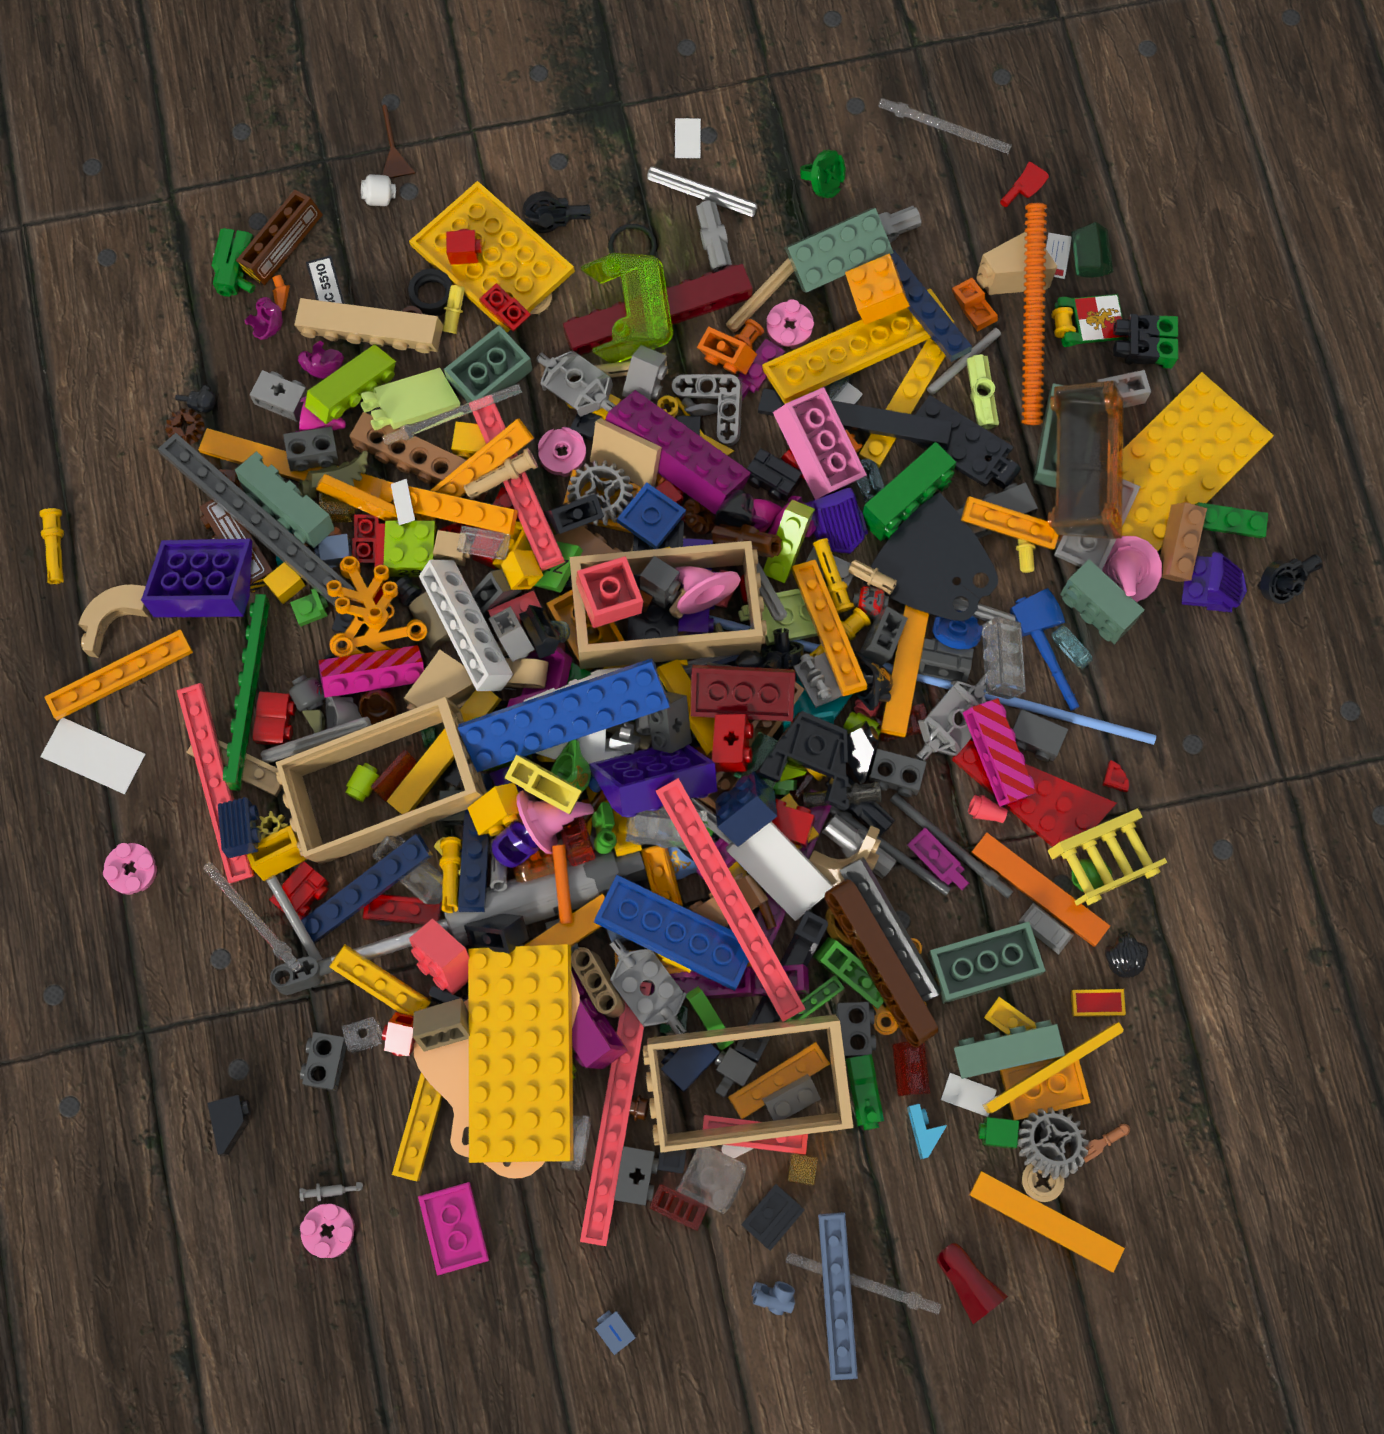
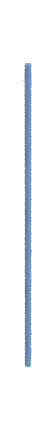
M709 615V618H714V626L720 623L725 630L740 631L751 628L745 624ZM800 639L794 640V642L803 644L804 651L811 653L819 646V644ZM885 663L883 666L892 674L893 664ZM917 674L916 681L948 690L953 686L950 680ZM984 690L986 693L984 695L985 699L989 701L999 698L1000 703L1153 745L1156 740V735L998 692Z

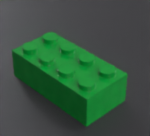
M935 442L864 505L863 517L866 527L880 541L886 537L890 539L899 528L898 526L916 509L933 497L937 491L943 492L952 483L951 478L955 474L956 461Z

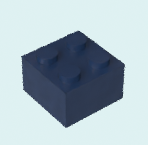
M754 771L750 775L740 778L736 786L730 791L721 793L715 802L717 828L737 847L777 817L775 792Z

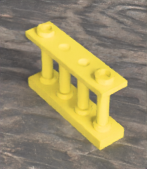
M1138 808L1061 841L1048 850L1052 860L1060 856L1063 859H1067L1085 895L1074 901L1076 906L1084 902L1089 906L1101 900L1100 895L1143 875L1147 879L1161 872L1159 867L1167 863L1165 858L1153 863L1134 829L1136 827L1135 822L1142 818ZM1121 830L1122 834H1126L1144 868L1133 872L1115 838L1117 836L1115 832ZM1102 839L1103 842L1106 841L1124 877L1113 880L1095 846L1097 844L1096 840ZM1082 847L1083 851H1087L1104 886L1094 890L1076 856V849Z

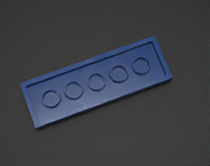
M616 875L594 919V923L734 991L749 962L732 930L619 875Z

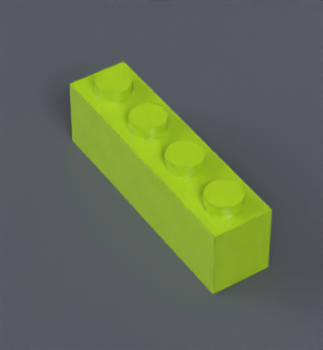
M374 344L307 391L305 407L325 424H328L333 419L340 418L344 411L359 404L362 399L361 393L368 391L374 393L375 387L381 386L384 383L387 384L393 379L396 361Z

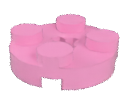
M788 300L776 305L767 316V335L775 345L782 348L785 346L790 347V349H796L806 344L811 338L814 328L813 316L797 300ZM786 321H793L795 328H785Z
M568 427L549 430L539 441V460L548 472L563 477L571 476L572 470L580 469L585 462L586 446L584 440L577 431ZM564 447H567L566 451L568 454L565 456H558V451L556 449H563Z
M136 843L119 844L107 856L103 870V876L108 884L116 891L126 895L146 890L153 883L157 874V866L155 865L153 854L144 846ZM134 862L133 867L136 868V872H130L126 875L125 866Z
M334 1204L316 1206L307 1213L300 1225L301 1240L304 1247L311 1254L319 1258L337 1257L351 1246L355 1231L354 1220L350 1213L340 1206ZM324 1224L334 1226L332 1238L322 1236L321 1232L323 1231L322 1226Z

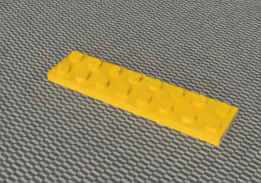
M928 289L927 291L930 293V295L934 298V300L938 303V305L943 309V311L954 323V320L951 318L949 313L941 304V302L934 294L932 289ZM905 308L866 325L861 319L762 364V369L783 403L786 404L931 337L910 310Z

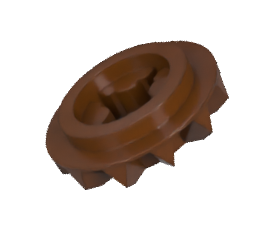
M181 408L176 413L172 412V416L169 420H166L165 430L168 437L170 438L177 433L189 445L197 442L204 433V420L193 409L185 410ZM184 419L190 425L187 426L186 434L181 428H178L182 426Z
M693 498L688 499L683 507L686 509L684 519L687 525L694 532L702 535L712 531L715 524L714 513ZM698 512L703 513L704 517L699 515L696 516V514Z

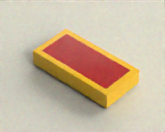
M1124 989L1071 990L1072 1017L1126 1015Z

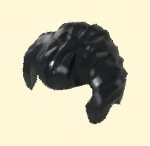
M1128 931L1119 933L1115 945H1109L1105 948L1108 966L1119 977L1130 978L1137 976L1144 969L1148 957V948L1145 944L1137 942L1134 935Z

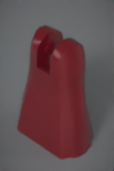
M952 1243L937 1255V1263L954 1286L972 1324L976 1323L1008 1297L978 1270L969 1255L959 1244Z

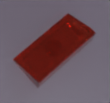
M403 750L371 785L372 790L386 802L417 764V761L406 750Z
M909 1042L893 1044L898 1096L930 1094L925 1044L923 1043L919 1047H914Z

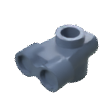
M777 1281L774 1287L770 1288L759 1282L754 1283L751 1293L753 1304L764 1308L768 1307L769 1311L776 1315H783L784 1312L792 1313L795 1305L793 1296L795 1289L791 1285Z

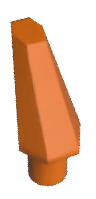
M281 275L272 277L276 287L272 291L275 304L283 311L286 307L290 286L284 284Z

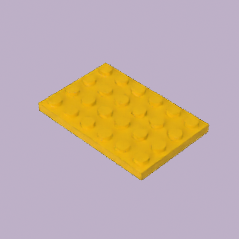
M478 181L409 240L411 247L434 268L446 273L453 285L464 287V295L492 321L500 325L506 333L511 329L500 322L479 302V298L497 283L511 298H515L530 313L575 272L572 264ZM460 229L475 230L477 239L482 241V254H478V263L450 265L446 253V232L458 231Z

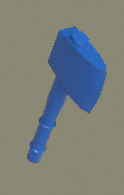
M1048 588L1029 598L1023 597L1015 601L1016 605L1011 607L1010 613L1015 615V623L1022 637L1032 635L1070 710L1073 711L1080 706L1074 696L1075 694H1073L1043 632L1065 623L1059 603Z

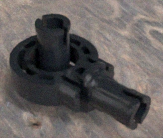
M540 191L526 199L523 204L522 215L526 224L536 233H549L557 227L566 226L569 220H590L591 210L589 204L568 205L567 198H557L553 193Z
M1313 554L1302 562L1295 558L1288 562L1283 560L1274 561L1263 572L1261 581L1257 584L1258 589L1261 590L1263 597L1269 601L1278 604L1287 603L1295 595L1298 596L1303 592L1304 581H1307L1310 573L1322 568L1323 564H1319L1322 563V560L1318 555Z
M782 628L775 629L773 631L775 644L766 645L761 650L763 665L760 668L793 669L792 666L798 665L801 662V656L804 655L803 644L789 641L788 629L784 628V632H782Z

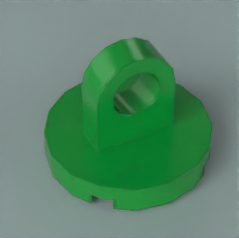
M823 150L817 155L813 164H806L800 167L801 179L811 181L812 188L817 196L833 198L841 190V188H838L840 182H844L846 167L842 155H838L836 150Z

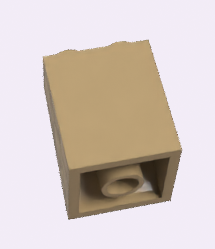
M1024 232L983 254L977 273V282L982 289L985 288L989 295L1017 293L1026 290L1024 282H1026V279H1024L1026 274L1024 267L1027 264L1024 263V260L1027 259V256L1024 255V252L1027 249L1024 248V245L1027 244V241L1024 238L1027 236V233ZM1044 248V251H1046L1044 259H1046V263H1044L1046 278L1043 279V282H1046V286L1043 289L1046 290L1050 288L1057 265L1046 248Z
M439 650L404 699L409 711L443 697H447L455 705L461 707L476 688L464 665Z

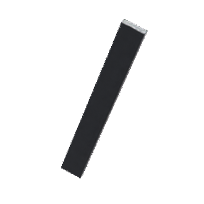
M763 388L758 413L774 416L773 412L785 404L776 390ZM831 400L844 429L927 444H934L936 442L940 446L948 447L952 421Z

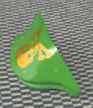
M575 739L568 742L556 759L551 772L583 792L590 782L591 770L588 762L582 756L579 741Z

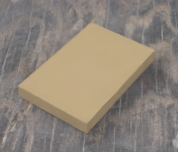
M600 418L595 422L590 462L593 463L596 460L598 466H602L605 460L608 467L615 463L617 465L616 471L623 468L625 471L624 476H629L631 482L641 487L647 482L655 488L662 447Z

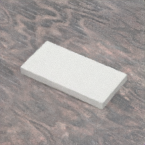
M772 821L739 847L733 842L726 847V851L795 921L805 914L806 910L811 909L824 898L826 891L833 888L831 882Z

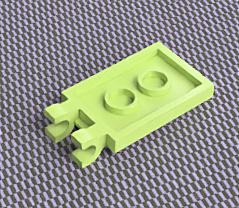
M440 368L375 387L374 393L370 391L361 393L363 399L361 407L364 412L371 411L373 417L371 425L374 430L381 429L390 424L394 430L460 409V401Z
M799 589L776 593L787 612V617L780 622L773 619L764 603L762 620H766L767 635H765L767 646L775 644L773 631L782 628V632H784V628L789 630V641L818 636ZM744 605L741 607L742 610L738 612L741 622L750 620L748 605Z

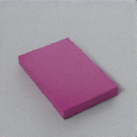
M470 1182L418 1196L437 1276L490 1261Z

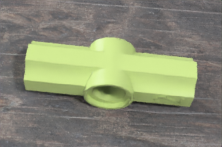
M983 354L974 355L966 360L971 386L970 399L974 405L976 423L986 430H990L999 425L994 397L995 385L991 379L988 356ZM984 389L988 395L982 396L977 390Z

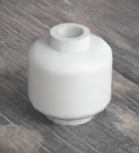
M369 174L365 180L361 181V199H365L368 205L388 206L391 198L395 199L396 186L391 184L388 176Z

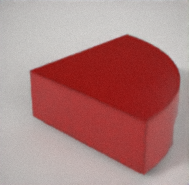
M1110 760L1102 785L1127 793L1129 790V780L1118 763Z

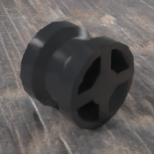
M409 575L403 576L396 582L398 587L397 596L401 599V603L404 606H409L422 593V589L412 583V578Z

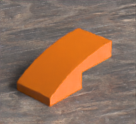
M973 278L952 288L957 302L977 332L998 321V315L985 300L984 291Z

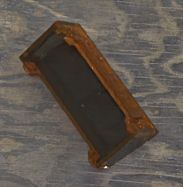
M1114 381L1054 387V396L1050 398L1051 410L1057 414L1056 506L1053 507L1052 512L1048 513L1049 526L1054 529L1057 535L1107 539L1122 538L1123 398Z

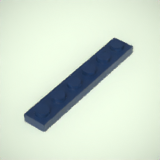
M893 250L894 253L890 255L898 270L910 305L907 308L950 362L970 353L972 345L900 256Z
M481 774L488 792L493 788V781L490 779L489 774ZM468 809L465 810L458 910L459 912H485L490 834L478 835Z
M420 834L412 836L301 920L314 944L433 856Z

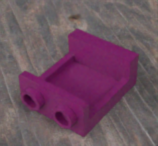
M557 647L554 654L539 659L536 652L529 653L523 659H538L549 662L545 688H523L522 695L509 699L507 707L522 703L525 699L552 688L556 690L566 686L572 657L559 647Z

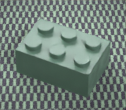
M500 325L444 368L449 384L470 406L491 397L495 401L533 370L530 357Z
M1090 559L1068 579L1060 594L1063 601L1069 607L1077 609L1086 623L1093 624L1099 630V634L1106 641H1111L1113 644L1136 623L1144 612V609L1130 596H1126L1125 591Z

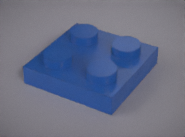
M646 482L619 515L617 523L654 549H658L684 517L686 509Z

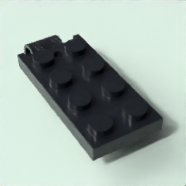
M929 395L915 414L952 421L948 447H941L956 461V470L980 485L986 487L989 480L992 479L997 486L1005 489L1021 471V467L1016 462L1006 458L1012 452L1014 446L933 396ZM911 441L919 447L923 448L924 450H927L930 446L933 445Z

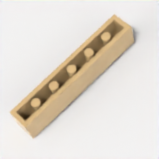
M300 298L294 324L301 332V335L308 338L323 336L330 341L345 339L353 344L367 342L372 346L374 344L378 347L389 345L398 350L411 348L426 354L430 351L438 352L443 324L438 316Z

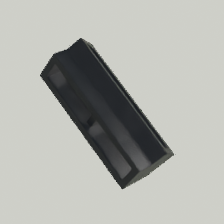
M529 605L525 612L519 614V617L539 659L555 653L560 639L544 609Z

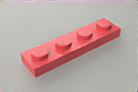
M704 1115L703 1130L759 1122ZM808 1134L724 1145L806 1155Z

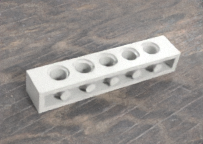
M429 560L419 578L477 691H502L513 676V673L455 561Z

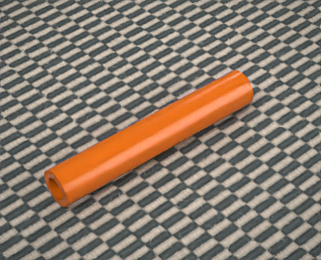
M565 844L552 846L559 920L560 924L573 923Z

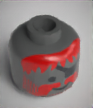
M863 586L859 593H854V608L861 609L869 619H875L888 606L889 596L885 595V591L877 587Z

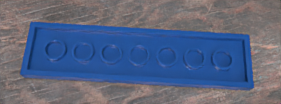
M651 658L458 724V730L476 771L480 772L513 761L516 755L524 757L670 708V702Z

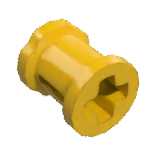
M1060 307L1052 311L1051 315L1055 319L1056 325L1055 337L1063 338L1066 332H1076V328L1072 325V308Z

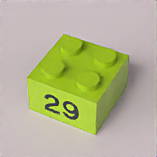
M385 521L384 565L389 569V577H403L406 575L419 577L428 561L435 560L433 550L438 531L435 521H411L399 525L398 521Z

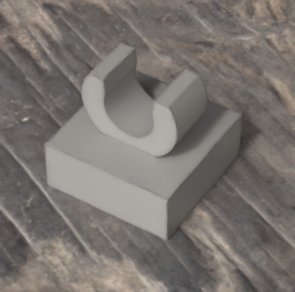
M625 722L620 732L616 731L610 738L609 748L634 754L640 745L641 737L633 735L635 725Z

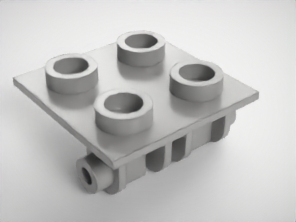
M825 652L815 657L809 654L801 656V662L793 666L815 708L842 697Z

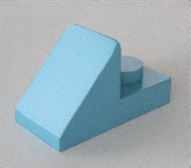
M920 1104L907 1107L921 1160L929 1157L947 1125L926 1130L925 1125L929 1124L925 1108L921 1109Z

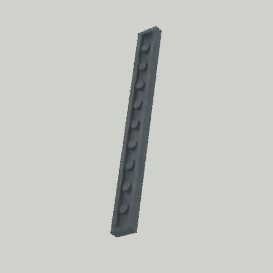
M177 433L172 435L158 448L159 453L333 606H335L336 599L340 597L328 595L326 585L329 581L338 580L341 582L342 587L355 591L348 582Z

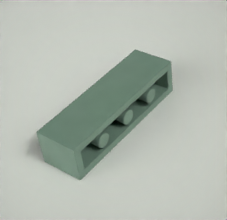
M1051 1019L1036 1022V1028L1028 1030L1023 1025L1010 1028V1034L1000 1036L999 1031L984 1034L985 1039L980 1041H974V1037L958 1040L959 1045L954 1047L961 1079L1065 1056L1057 1023L1052 1024Z

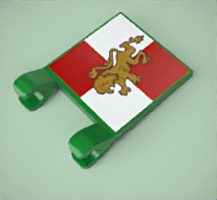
M1118 294L1081 298L1059 297L1057 299V303L1054 305L1055 309L1060 307H1070L1073 309L1077 332H1066L1064 334V337L1061 339L1064 347H1071L1082 343L1125 340V336L1113 334V324L1117 319H1123Z

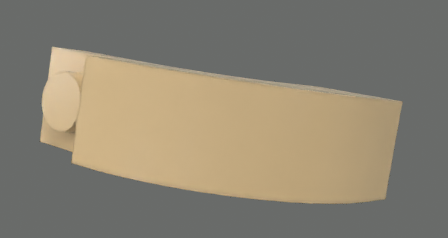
M116 586L102 592L89 603L78 624L86 632L82 636L81 646L88 656L99 658L105 632L115 619L124 615L149 617L150 612L141 601L146 586Z
M870 826L860 849L849 858L834 859L814 850L809 861L831 882L833 887L845 880L839 870L862 857L865 858L873 871L879 858L876 851L881 840L877 839L880 829Z

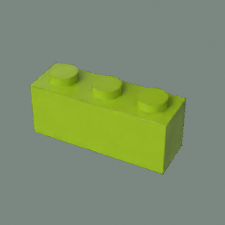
M791 500L785 509L776 534L782 540V550L779 556L768 557L763 570L766 576L783 583L787 581L792 573V566L795 565L813 516L814 508Z

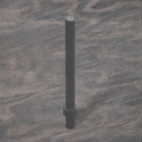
M897 793L893 795L890 799L893 804L923 829L926 827L942 845L983 878L982 881L987 886H993L1007 899L1014 891L998 878L999 875L992 869L989 871Z
M831 806L829 814L832 816L837 814L855 829H862L868 832L869 829L852 818L853 814L847 810L843 811ZM877 836V839L881 840L878 847L945 896L951 889L949 885Z

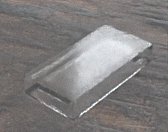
M462 526L457 552L505 560L508 555L511 534Z

